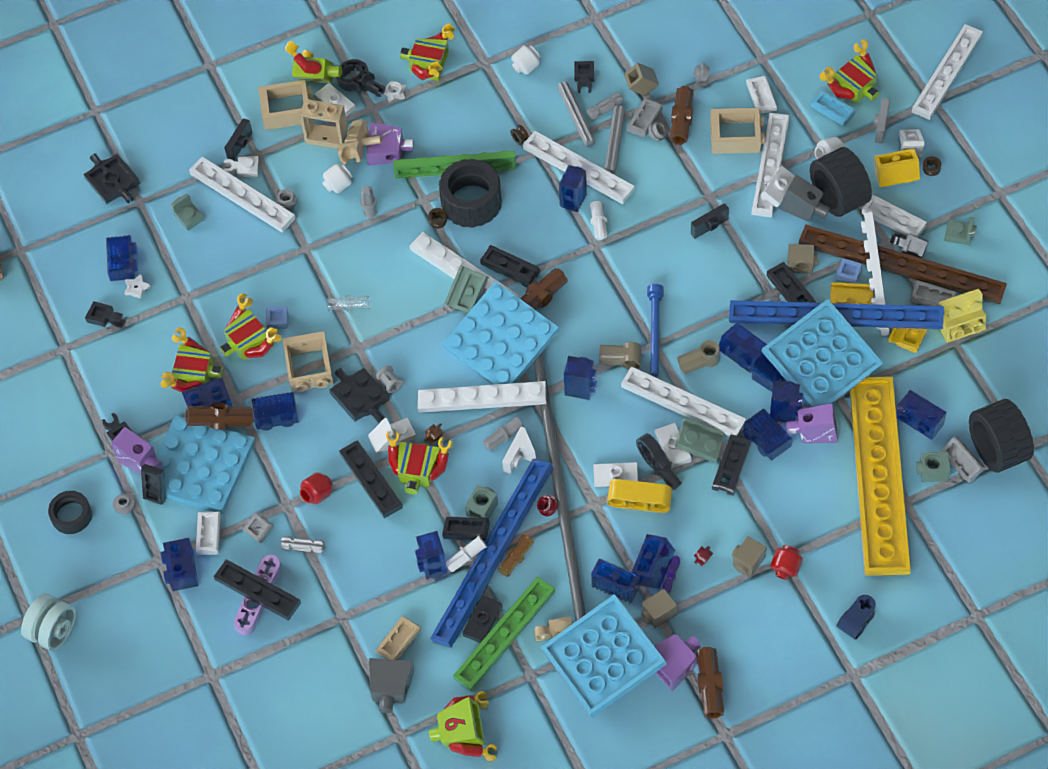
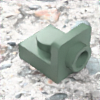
M188 194L178 197L171 203L174 216L187 231L204 220L203 215L193 205Z
M970 217L969 223L948 220L944 241L969 245L970 238H975L977 226L973 225L974 217Z

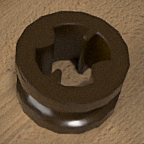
M517 125L516 129L510 130L513 140L518 145H522L523 140L526 141L529 138L527 131L522 125Z
M935 156L925 158L922 167L923 172L928 176L938 175L941 170L939 158ZM928 164H929L930 166H932L933 164L936 165L935 168H934V167L928 168Z
M434 208L428 213L429 225L431 227L439 229L446 225V212L443 209Z

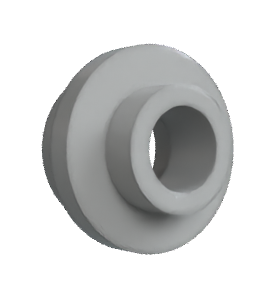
M700 63L699 66L696 65L693 77H695L696 82H705L708 78L710 68L705 63Z
M653 122L649 125L648 133L653 140L660 142L667 135V130L661 122Z
M288 189L281 190L276 197V203L285 209L293 207L297 201L296 195Z
M120 494L113 501L114 510L122 515L131 513L135 507L134 498L130 494ZM127 501L125 505H120L122 502Z

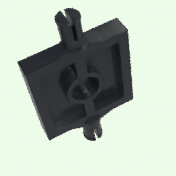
M96 153L91 155L90 160L95 166L83 175L106 205L120 196L127 203L132 202L134 197L128 191L139 185L140 181L121 157L115 154L109 159L101 160Z
M339 368V371L337 369L334 374L341 382L330 388V394L354 422L369 415H372L378 423L385 419V416L378 409L389 401V395L368 371L362 368L353 375L348 376L342 368Z

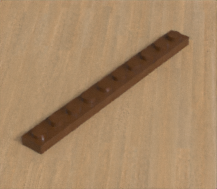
M805 224L799 244L814 245V250L867 265L866 259H870V253H865L864 241ZM878 246L881 270L963 294L979 289L983 300L1001 304L1007 286L1005 282Z

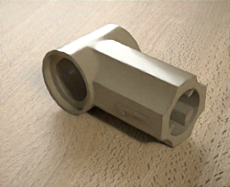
M705 341L700 348L678 356L677 361L682 373L686 375L705 366H716L720 361L719 345L715 341Z
M627 342L623 346L600 345L599 364L622 365L623 368L628 370L631 367L638 369L641 365L642 346L636 342Z

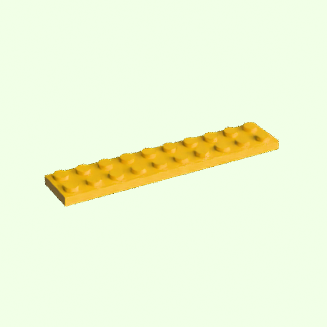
M867 377L850 390L865 576L910 575L911 569L893 377Z

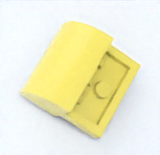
M979 289L939 302V306H944V324L940 332L947 343L986 330V314L982 310V293Z

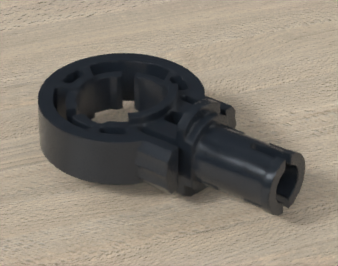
M351 59L340 64L342 75L341 77H336L340 88L346 91L356 90L362 93V90L363 92L369 91L377 97H381V94H384L385 86L374 81L375 76L368 70L365 62ZM354 68L359 71V74L355 77H351V79L345 78L349 72L355 70Z
M645 433L636 439L638 451L644 461L654 469V475L661 476L664 482L673 490L678 488L682 482L671 469L672 461L669 462L664 451L655 438Z

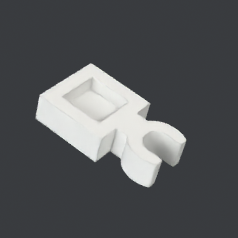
M258 156L238 157V162H234L231 159L224 160L225 167L231 168L223 170L231 175L237 173L238 178L259 176Z

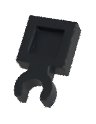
M574 61V81L577 82L578 93H581L582 87H587L588 93L592 92L591 82H594V61Z
M115 413L111 414L114 420L112 423H107L105 419L102 420L104 428L108 430L106 432L107 436L111 441L115 439L124 427L132 431L125 421L119 422L118 416Z

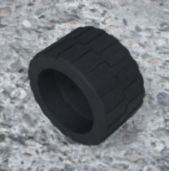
M840 147L812 161L809 169L812 185L824 193L820 202L830 207L829 213L836 217H841L870 202L872 198L871 182L865 167L854 152L846 147Z
M463 159L452 163L442 173L439 180L440 201L448 220L461 227L473 228L489 223L498 215L502 202L500 177L489 163H485L482 160ZM471 185L482 187L488 191L482 198L474 201H464L453 196L460 188Z
M1002 399L971 412L968 422L971 438L978 455L990 470L999 473L1032 458L1034 444L1031 430L1021 410L1015 403L1009 399Z

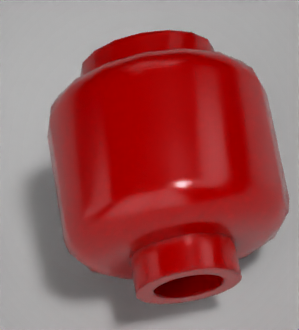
M313 473L301 482L300 496L306 503L314 505L321 503L332 494L331 479L322 473Z
M783 545L782 548L775 550L770 567L776 572V577L788 580L789 577L798 575L803 561V557L799 554L800 551L798 549Z

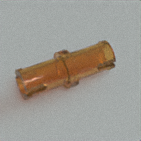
M523 534L514 548L509 549L507 552L508 556L498 567V571L502 575L509 577L517 564L522 563L525 553L533 545L534 541L529 536Z

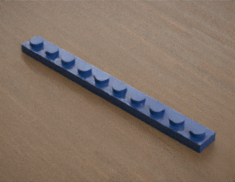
M730 300L729 323L794 325L821 303ZM832 303L852 327L943 329L944 306Z
M532 459L485 541L487 548H484L477 555L430 638L433 643L450 648L454 645L554 467L551 462Z

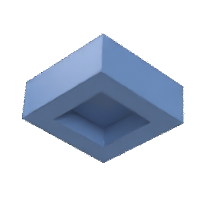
M842 258L836 273V279L847 283H857L862 264Z
M287 306L266 307L267 329L288 328Z

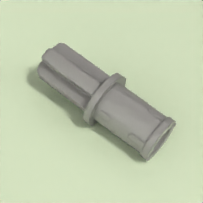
M363 186L360 192V204L363 207L365 217L373 218L377 214L375 208L376 198L373 196L371 187Z
M515 417L503 427L499 426L496 432L484 439L483 443L488 450H493L502 442L509 441V437L518 432L520 427L524 426L520 419Z

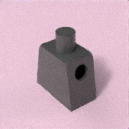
M795 175L779 209L805 221H810L814 213L825 219L830 207L820 202L824 194L821 190L800 176Z
M369 658L372 700L380 702V712L392 713L393 703L405 702L414 675L413 661Z

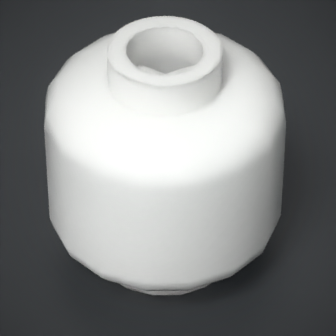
M531 45L529 47L522 46L512 55L513 64L511 66L518 74L522 72L525 75H529L540 65L539 58L541 56Z
M837 137L821 140L815 148V157L818 159L840 147L846 146Z
M334 164L323 173L325 181L322 184L329 192L333 190L336 194H339L352 184L351 178L353 176L344 164L341 166Z

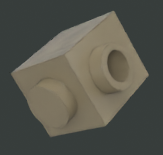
M638 62L624 74L629 90L644 96L659 85L654 69Z
M747 536L742 545H737L732 552L733 567L739 573L752 577L765 559L767 547Z
M662 589L655 595H648L642 602L641 616L654 629L677 615V605L665 589Z

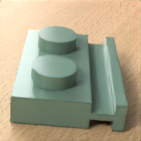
M460 265L444 304L468 314L480 300L489 277Z
M685 417L682 421L675 447L715 463L718 459L725 433Z

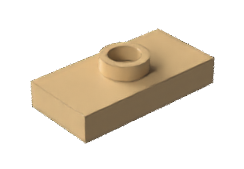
M402 616L378 646L376 653L384 659L399 660L420 633L421 627Z

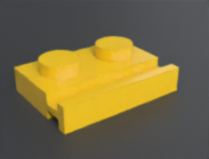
M831 282V303L872 304L873 291L870 290V284Z
M893 328L888 338V343L893 342L898 347L917 354L928 329Z

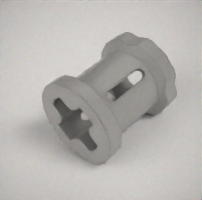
M387 365L378 371L376 378L378 381L383 382L386 386V391L391 394L397 392L404 382L394 374L392 366Z

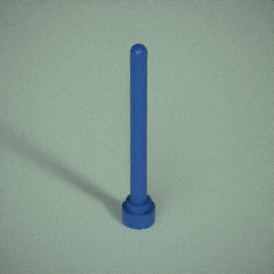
M651 284L647 287V297L651 301L650 374L653 377L659 375V302L664 296V287L660 284Z

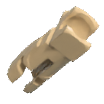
M361 119L352 121L344 144H340L338 148V155L342 164H347L352 158H356V162H361L364 156V146L382 143L381 135L368 137L369 130H367L368 123Z

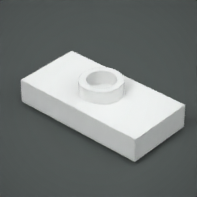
M761 76L747 79L746 84L754 107L759 108V114L777 111V105L767 77Z
M330 83L314 94L315 99L318 101L344 105L346 117L356 110L355 104Z
M781 165L761 195L775 207H778L795 176Z
M675 423L655 430V435L667 460L673 463L672 468L691 462L689 452L675 447L679 434Z
M637 462L593 464L594 487H609L610 481L614 479L638 481Z
M198 512L197 555L219 554L220 512Z

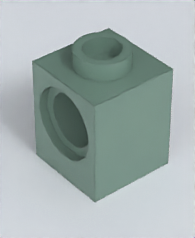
M948 452L921 453L920 461H916V472L921 474L922 483L948 481L950 475ZM928 466H935L936 469L929 468Z
M477 485L465 505L466 516L470 518H490L498 505L497 493L489 487ZM481 501L487 502L484 505L478 504Z

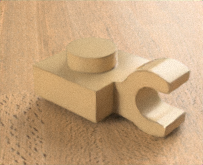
M571 617L548 620L549 627H534L536 642L551 639L572 625Z

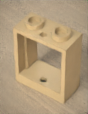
M305 80L258 87L265 130L302 125L300 119L302 108L271 113L269 100L303 95V102L305 99H312L311 87H306Z
M305 99L300 112L305 143L338 149L340 144H344L348 132L344 105ZM314 119L335 122L337 127L315 124Z
M759 108L711 109L712 154L760 153L761 144H765V135L760 130V128L764 127V119L759 114ZM754 122L755 137L720 138L719 123Z
M324 331L282 338L292 392H303L307 389L325 388L329 385H334ZM322 350L326 372L295 378L291 356Z

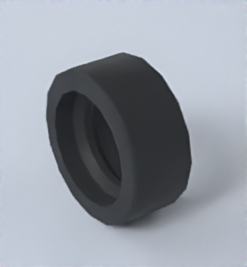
M64 491L56 495L49 504L48 514L53 526L61 533L75 534L81 532L89 525L92 519V510L89 502L80 492ZM78 503L82 506L83 512L76 520L63 522L58 519L57 514L64 505Z

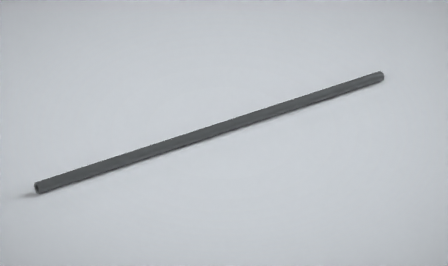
M541 353L533 362L536 382H546L547 404H541L540 407L549 462L554 467L551 475L555 497L558 501L559 524L575 621H577L586 613L543 354Z

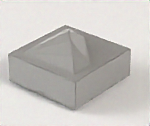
M255 512L243 530L258 543H262L274 525L260 513Z

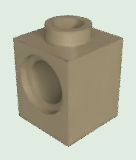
M789 244L787 266L793 273L812 274L813 266H817L818 253H814V245Z

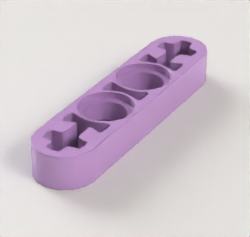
M274 555L263 557L255 575L275 585L281 571L279 559ZM271 563H274L275 567H271L268 572L266 565H271ZM244 597L234 619L235 629L241 635H249L254 631L264 609L261 605L255 609L248 608L247 605L251 600ZM246 613H247V614L249 615V616H248V623H249V625H245V626L242 628L240 622H241V623H244V622L246 621V619H247Z

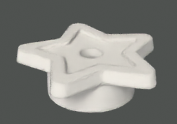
M390 81L384 92V95L388 96V102L391 103L395 99L404 100L403 91L406 85Z
M139 275L134 280H125L127 289L124 294L125 296L131 295L140 299L146 289L151 286L143 282L142 275Z

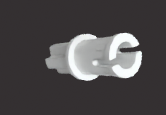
M594 201L590 203L591 224L594 227L595 238L603 240L607 238L605 224L607 218L604 216L603 203L601 201Z
M477 536L476 539L464 548L461 546L460 551L445 561L447 568L454 572L468 560L471 562L472 557L484 548H487V545L480 536Z

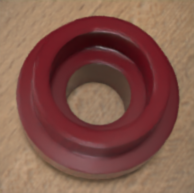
M544 495L537 502V509L541 515L546 517L553 515L558 507L557 498L552 495Z
M701 546L694 554L696 558L694 563L703 566L713 555V552L710 550L711 547L707 546L704 548Z

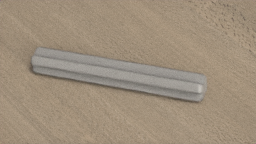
M568 82L559 83L558 90L584 145H593L594 137Z
M618 105L614 107L605 162V170L612 174L616 171L625 108Z

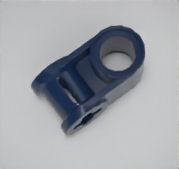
M869 595L859 596L841 616L836 627L854 640H857L875 615V600Z

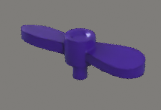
M678 556L671 558L670 568L666 573L667 578L662 585V589H665L667 593H670L672 590L673 580H675L676 571L680 566V558Z

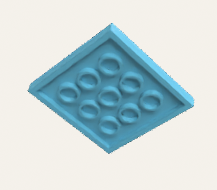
M495 281L442 343V346L491 384H512L521 378L560 329Z
M828 299L761 350L809 408L833 404L883 365L880 358Z
M175 415L156 455L157 459L163 463L161 469L164 470L166 498L223 514L255 444V438L227 429L217 430L209 426H187L186 418Z
M615 594L541 646L542 651L591 718L667 665L666 661Z

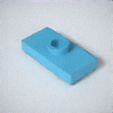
M823 90L810 105L811 108L841 126H844L855 114L854 108Z

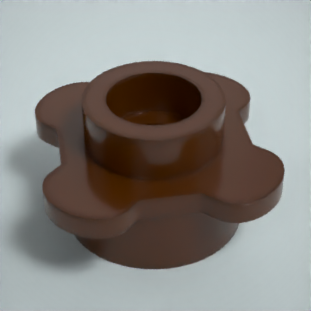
M442 424L430 426L425 431L426 438L424 441L429 440L432 444L444 434V431L440 428Z

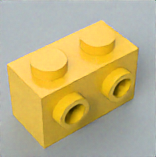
M914 148L874 156L875 176L879 187H889L895 184L920 180L919 159Z

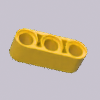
M614 479L609 483L607 504L616 508L666 513L670 511L673 489L664 484Z

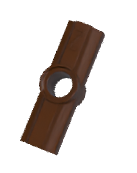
M689 86L677 88L675 105L672 106L670 141L675 145L687 143L689 125L692 123L694 90Z
M554 268L541 281L532 282L520 299L535 310L539 307L544 308L550 303L553 295L568 282V278L559 268Z
M212 403L210 406H187L185 418L187 426H209L212 429L223 430L227 429L228 426H251L253 414L251 406H229L225 403Z
M703 647L697 650L699 693L702 695L704 717L715 719L724 716L722 674L718 667L716 648Z

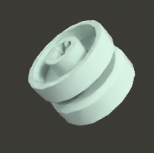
M43 593L28 608L21 626V634L23 638L34 643L39 642L41 647L49 651H55L64 644L70 635L76 619V609L66 602H59L57 598Z

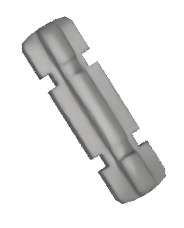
M616 92L611 95V98L608 97L596 104V107L592 106L587 109L588 117L594 120L599 117L598 114L602 115L614 108V105L621 104L623 102L622 96Z
M283 536L281 539L282 549L287 550L293 548L296 551L311 552L314 550V553H323L325 547L323 540L315 539V541H312V539L299 537L292 539L289 536Z

